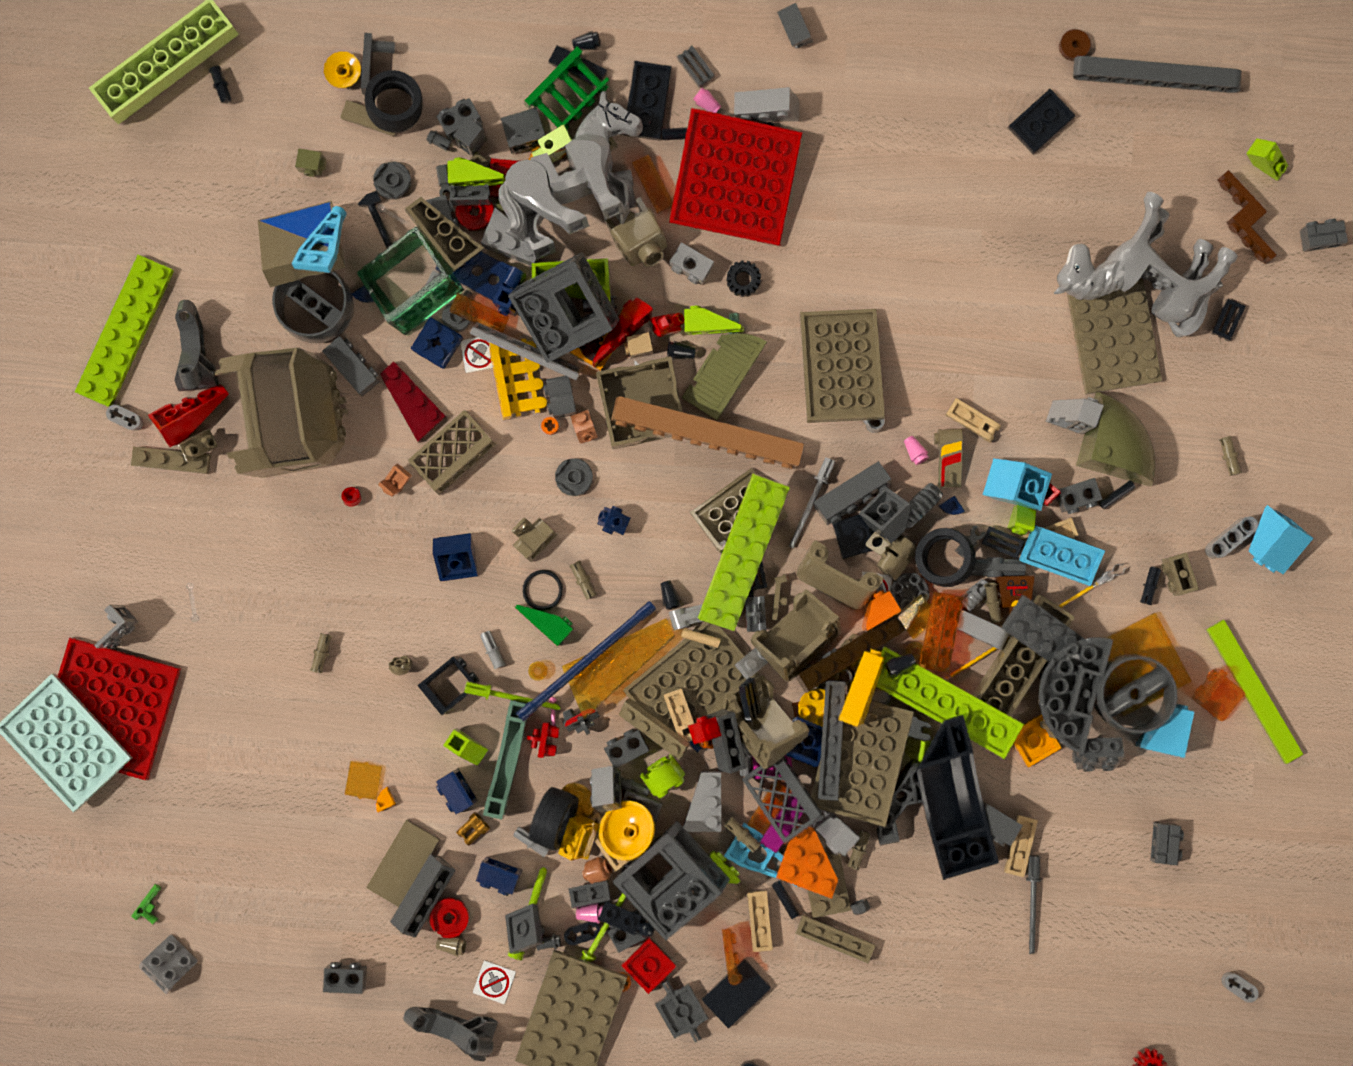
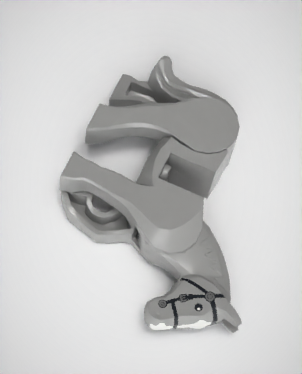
M602 91L599 105L580 124L574 139L565 145L571 171L558 176L548 153L531 157L530 160L518 161L512 165L507 171L506 181L499 188V201L510 222V228L505 230V233L518 240L525 241L526 246L537 260L555 253L556 249L553 240L538 232L540 224L545 218L560 225L569 235L589 227L587 217L584 214L562 205L589 194H593L605 220L616 216L620 223L624 224L630 212L626 182L612 173L613 163L609 137L621 134L633 137L639 136L643 130L642 120L627 111L620 104L608 102L607 93Z

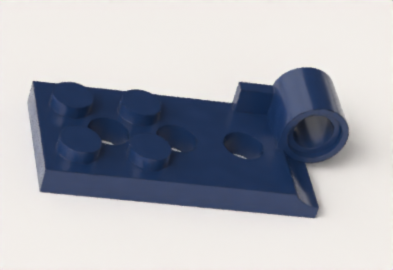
M482 251L453 273L442 258L435 268L436 271L491 301L494 300L500 285L515 289L527 277L518 268L500 262ZM481 267L483 272L481 275L475 276L472 273L473 269ZM491 276L499 277V282L496 285L489 283Z

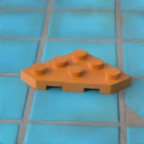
M809 827L788 842L776 878L832 899L838 878L815 829Z

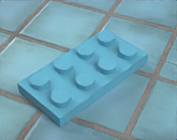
M1035 525L1034 531L1030 532L1019 560L1091 586L1105 550Z

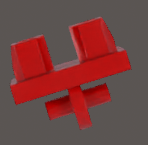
M681 312L655 316L650 319L651 323H653L652 330L657 337L682 331L681 325L685 323Z
M543 722L541 737H539L540 729H534L533 736L527 735V740H532L531 748L537 749V744L540 742L538 758L556 755L557 745L547 744L548 737L558 738L560 728L550 725V722Z

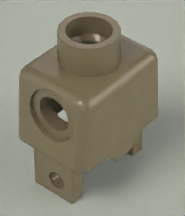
M639 197L635 200L640 211L639 213L630 212L624 224L620 223L618 226H615L611 218L606 219L605 222L615 246L631 266H636L643 262L646 267H652L663 259L664 253L662 250L667 248L668 243L651 208H647Z

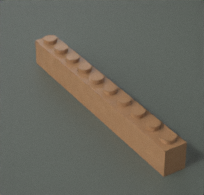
M621 396L616 398L611 421L616 422L615 425L620 427L630 425L634 426L636 431L645 432L650 430L656 436L664 437L665 434L672 436L671 439L682 442L685 439L695 446H701V444L709 445L708 449L719 451L721 448L727 450V454L738 456V453L744 454L745 458L750 460H756V458L764 459L763 463L774 465L775 462L782 464L781 467L786 469L799 466L804 446L800 442Z

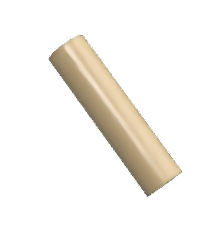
M683 628L681 635L682 638L716 648L719 647L721 640L720 638Z

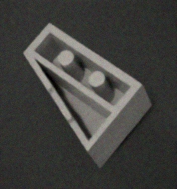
M1089 397L1087 399L1053 400L1046 422L1082 435L1096 427L1103 405L1099 404L1098 400Z

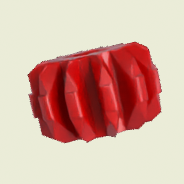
M1145 1048L1144 1053L1141 1051L1137 1052L1139 1058L1133 1057L1136 1064L1132 1066H1147L1148 1063L1152 1066H1167V1062L1163 1061L1164 1056L1161 1053L1158 1054L1156 1049L1150 1051L1148 1048Z

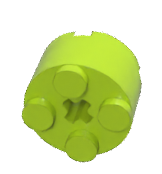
M669 754L668 759L665 756L660 758L647 768L649 772L646 774L642 772L640 775L652 795L662 798L668 793V789L673 786L676 788L684 782L685 772L674 756Z

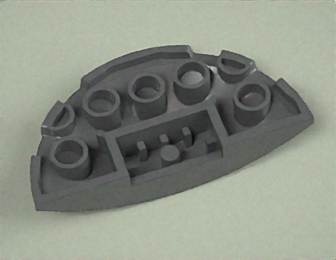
M1087 638L1067 645L1050 660L1040 682L1039 705L1046 726L1060 743L1080 754H1084L1093 719L1091 713L1097 694L1100 677H1104L1113 639Z

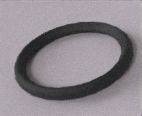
M538 570L531 573L524 581L523 597L532 608L548 610L555 607L561 600L563 586L558 576L553 572ZM538 574L550 575L558 583V597L548 606H537L527 596L528 582Z

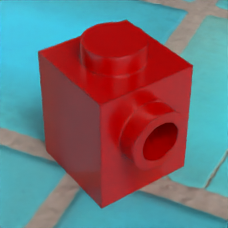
M706 715L697 718L696 723L688 725L694 744L722 736L716 717L708 719Z

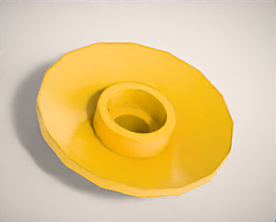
M339 51L327 58L323 72L330 85L345 89L353 86L358 81L361 75V66L359 60L353 54ZM342 70H347L345 75H341Z

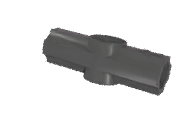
M1000 557L976 559L974 570L970 576H1025L1026 564L1019 559H1004Z

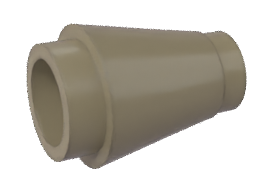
M439 937L436 942V949L457 957L459 955L463 956L466 950V940L462 939V937Z

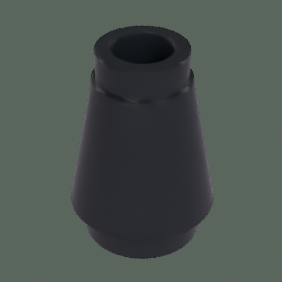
M590 31L572 39L574 49L578 47L580 50H596L597 47H601L597 31Z
M677 341L669 342L667 357L671 356V359H694L696 348Z
M671 580L662 582L660 586L663 606L666 607V610L680 607L681 598Z
M909 654L888 659L885 666L891 677H898L915 665L916 661L913 655Z

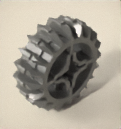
M928 483L908 502L911 508L906 528L914 526L942 498L943 493L933 483Z

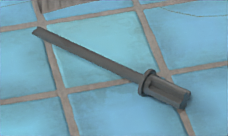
M1030 855L1028 877H1026L1027 881H1031L1029 954H1035L1037 882H1041L1042 879L1040 878V856Z

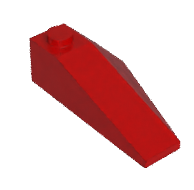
M638 297L633 301L631 299L623 305L624 309L619 315V322L608 333L592 361L594 367L627 340L626 337L632 336L651 319L653 308Z

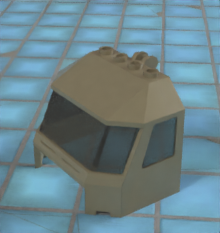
M298 347L245 353L220 359L219 365L221 368L216 370V376L237 372L248 449L227 453L229 459H234L237 465L234 468L238 474L266 478L331 465L345 444L346 430L342 425L343 415L348 414L347 409H341L339 406L346 403V398L340 397V392L336 387L337 373L332 366L314 353Z

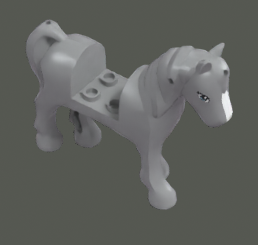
M1147 192L1144 198V218L1135 235L1111 252L1106 261L1096 268L1092 264L1090 250L1087 245H1073L1069 249L1066 264L1057 276L1059 287L1054 294L1066 292L1077 300L1085 299L1091 301L1118 290L1125 292L1134 286L1140 278L1147 279L1154 288L1162 290L1152 306V314L1160 320L1168 322L1173 334L1181 338L1194 333L1202 325L1211 295L1223 286L1221 280L1228 274L1231 264L1236 261L1238 256L1233 250L1222 247L1218 252V262L1212 272L1201 278L1204 269L1209 265L1208 257L1214 247L1208 241L1198 239L1193 246L1194 256L1191 266L1183 275H1179L1150 246L1152 242L1162 237L1165 233L1164 224L1170 214L1161 208L1164 202L1162 197L1156 193Z

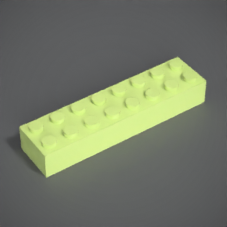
M205 0L90 86L89 89L110 117L120 124L239 34L213 0Z

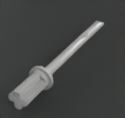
M825 457L817 477H814L818 482L789 547L794 549L823 483H829L827 481L836 461Z

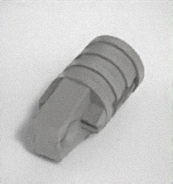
M981 579L957 600L964 610L970 613L986 596L984 585L988 583L987 581Z

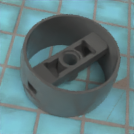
M335 271L323 274L331 276L340 282L344 294L342 312L299 280L275 286L272 296L274 313L280 325L295 338L309 343H325L339 337L349 326L354 313L353 296L347 283ZM286 295L329 328L314 334H303L292 330L284 314ZM317 300V305L310 308V302Z
M1137 654L1120 655L1107 662L1104 677H1100L1094 707L1100 717L1110 726L1128 733H1146L1161 727L1171 717L1177 703V687L1171 673L1157 660ZM1140 659L1154 668L1111 694L1103 696L1105 682L1109 674L1121 663ZM1135 688L1138 692V695L1136 698L1132 699L1130 696V692L1132 689ZM1164 689L1161 708L1149 722L1137 727H1123L1112 718L1129 707L1142 703L1145 698L1157 691Z

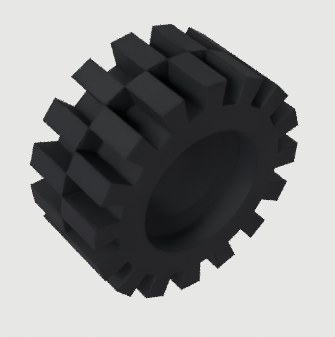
M740 260L739 263L735 262L727 273L726 281L727 286L730 288L729 290L733 291L736 296L741 295L740 297L745 295L748 297L750 294H754L761 282L759 268H756V265L754 263L751 264L750 261L744 262V260ZM747 272L751 276V282L745 286L740 285L736 280L739 273Z

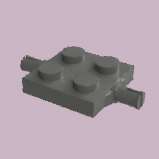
M666 980V983L664 981L662 985L667 994L664 998L657 1001L655 1006L675 1039L682 1034L690 1033L695 1043L698 1040L700 1041L702 1037L696 1028L708 1020V1016L690 984L688 983L679 989H673L669 980Z

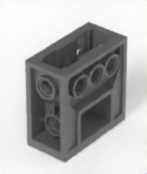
M583 252L518 285L508 295L547 363L612 331L620 320ZM576 282L594 311L582 318L565 289Z
M676 821L652 842L649 849L642 856L627 864L613 880V883L666 941L721 895L730 879L682 825ZM658 852L673 867L659 881L644 865Z

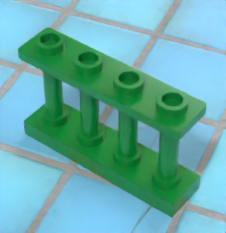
M578 47L524 100V105L528 109L532 106L537 107L557 128L564 125L567 130L570 128L568 124L572 120L576 122L583 115L581 111L586 106L590 108L596 101L595 97L609 88L607 84L610 79L606 77L601 81L582 62V51ZM571 66L577 67L596 86L590 95L568 75V69ZM559 79L561 81L564 80L583 100L577 108L555 88L554 84ZM545 93L551 94L570 113L563 122L542 102L543 99L541 97Z

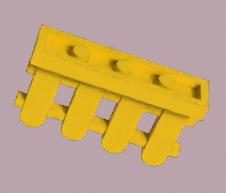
M526 338L521 339L522 342H524V343H526V344H529V345H531V346H533V347L536 348V345H535L534 342H532V341L526 342ZM489 343V352L503 420L511 419V414H516V417H519L521 412L535 410V414L540 413V409L546 407L547 400L544 397H537L536 391L542 389L543 381L539 378L534 379L532 373L538 371L540 364L524 358L525 361L511 363L510 357L519 355ZM501 358H505L506 364H501ZM527 373L528 380L514 382L513 375ZM504 377H508L509 383H505ZM531 392L532 398L518 400L517 394ZM508 395H512V402H509Z

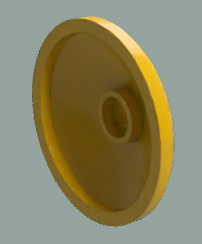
M623 801L622 809L607 811L599 827V839L603 849L611 857L622 861L634 860L642 856L651 846L655 835V823L651 813L646 807L633 801ZM634 830V835L630 836V832Z

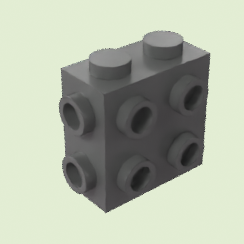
M1122 738L1087 739L1084 754L1072 752L1073 763H1076L1077 770L1083 769L1084 772H1091L1095 769L1112 771L1124 758Z

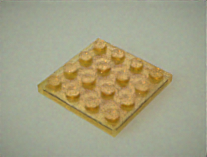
M1152 613L1105 637L1113 639L1108 661L1125 654L1144 655L1157 660L1167 668L1175 681L1177 689L1192 682L1156 613ZM1140 659L1125 661L1113 669L1105 685L1111 694L1154 668ZM1135 688L1130 692L1131 698L1134 699L1138 695ZM1164 689L1157 691L1145 698L1142 703L1135 704L1120 714L1124 717L1163 697Z

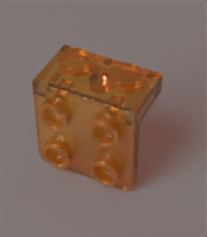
M1215 668L1207 674V679L1203 684L1196 688L1191 699L1218 721H1224L1244 697L1245 692L1226 677L1228 675L1226 671Z

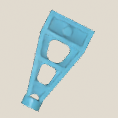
M334 206L331 212L326 215L302 244L292 262L294 269L331 272L337 259L342 225L347 215L343 208ZM326 228L334 229L332 236L322 235ZM318 242L329 243L326 252L315 251L312 248Z
M743 823L742 826L747 828L749 833L760 842L763 834L748 824ZM735 836L724 857L740 867L776 878L778 872L767 868V864L771 857H776L779 861H782L783 855L779 851L775 853L761 844L767 852V857L761 863L752 861L748 858V853L750 852L748 847L741 841L738 842Z

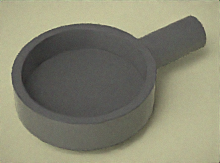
M465 290L459 303L455 302L447 305L442 312L444 325L455 332L463 331L470 325L471 313L466 306L472 295L471 292Z

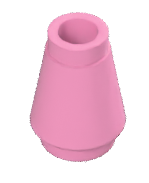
M703 87L693 98L696 105L709 112L716 113L721 107L708 89L705 90Z
M914 436L904 440L911 462H914L915 465H919L929 458L927 455L928 451Z
M594 904L577 908L576 919L600 923L598 918L604 905Z

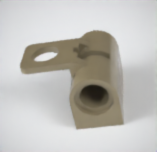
M524 517L512 529V532L519 538L513 546L530 562L557 536L540 518L532 524Z
M874 532L866 542V546L882 557L876 566L895 581L916 555L917 547L902 535L891 544ZM876 538H882L883 540L879 547L873 546Z

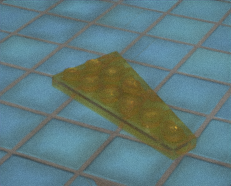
M667 618L618 640L568 682L584 719L675 637ZM584 656L563 665L562 669L564 673L568 671L572 666H574Z

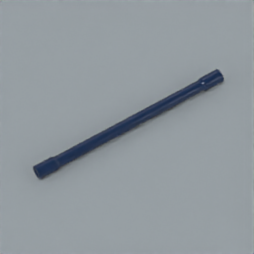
M650 601L644 604L632 617L536 698L517 711V716L524 722L542 704L639 622L656 610L655 606Z

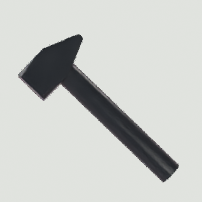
M376 190L366 194L358 202L359 207H368L386 248L393 246V243L375 206L382 202Z

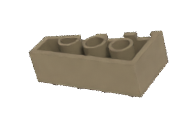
M419 197L405 208V212L452 273L484 249L482 245L478 244L422 197Z

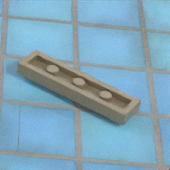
M133 446L131 466L209 474L211 455L202 454L186 462L183 453L180 451Z
M628 698L624 702L619 716L678 760L684 757L690 745L688 741Z
M803 914L795 932L797 935L866 963H869L876 946L872 942Z

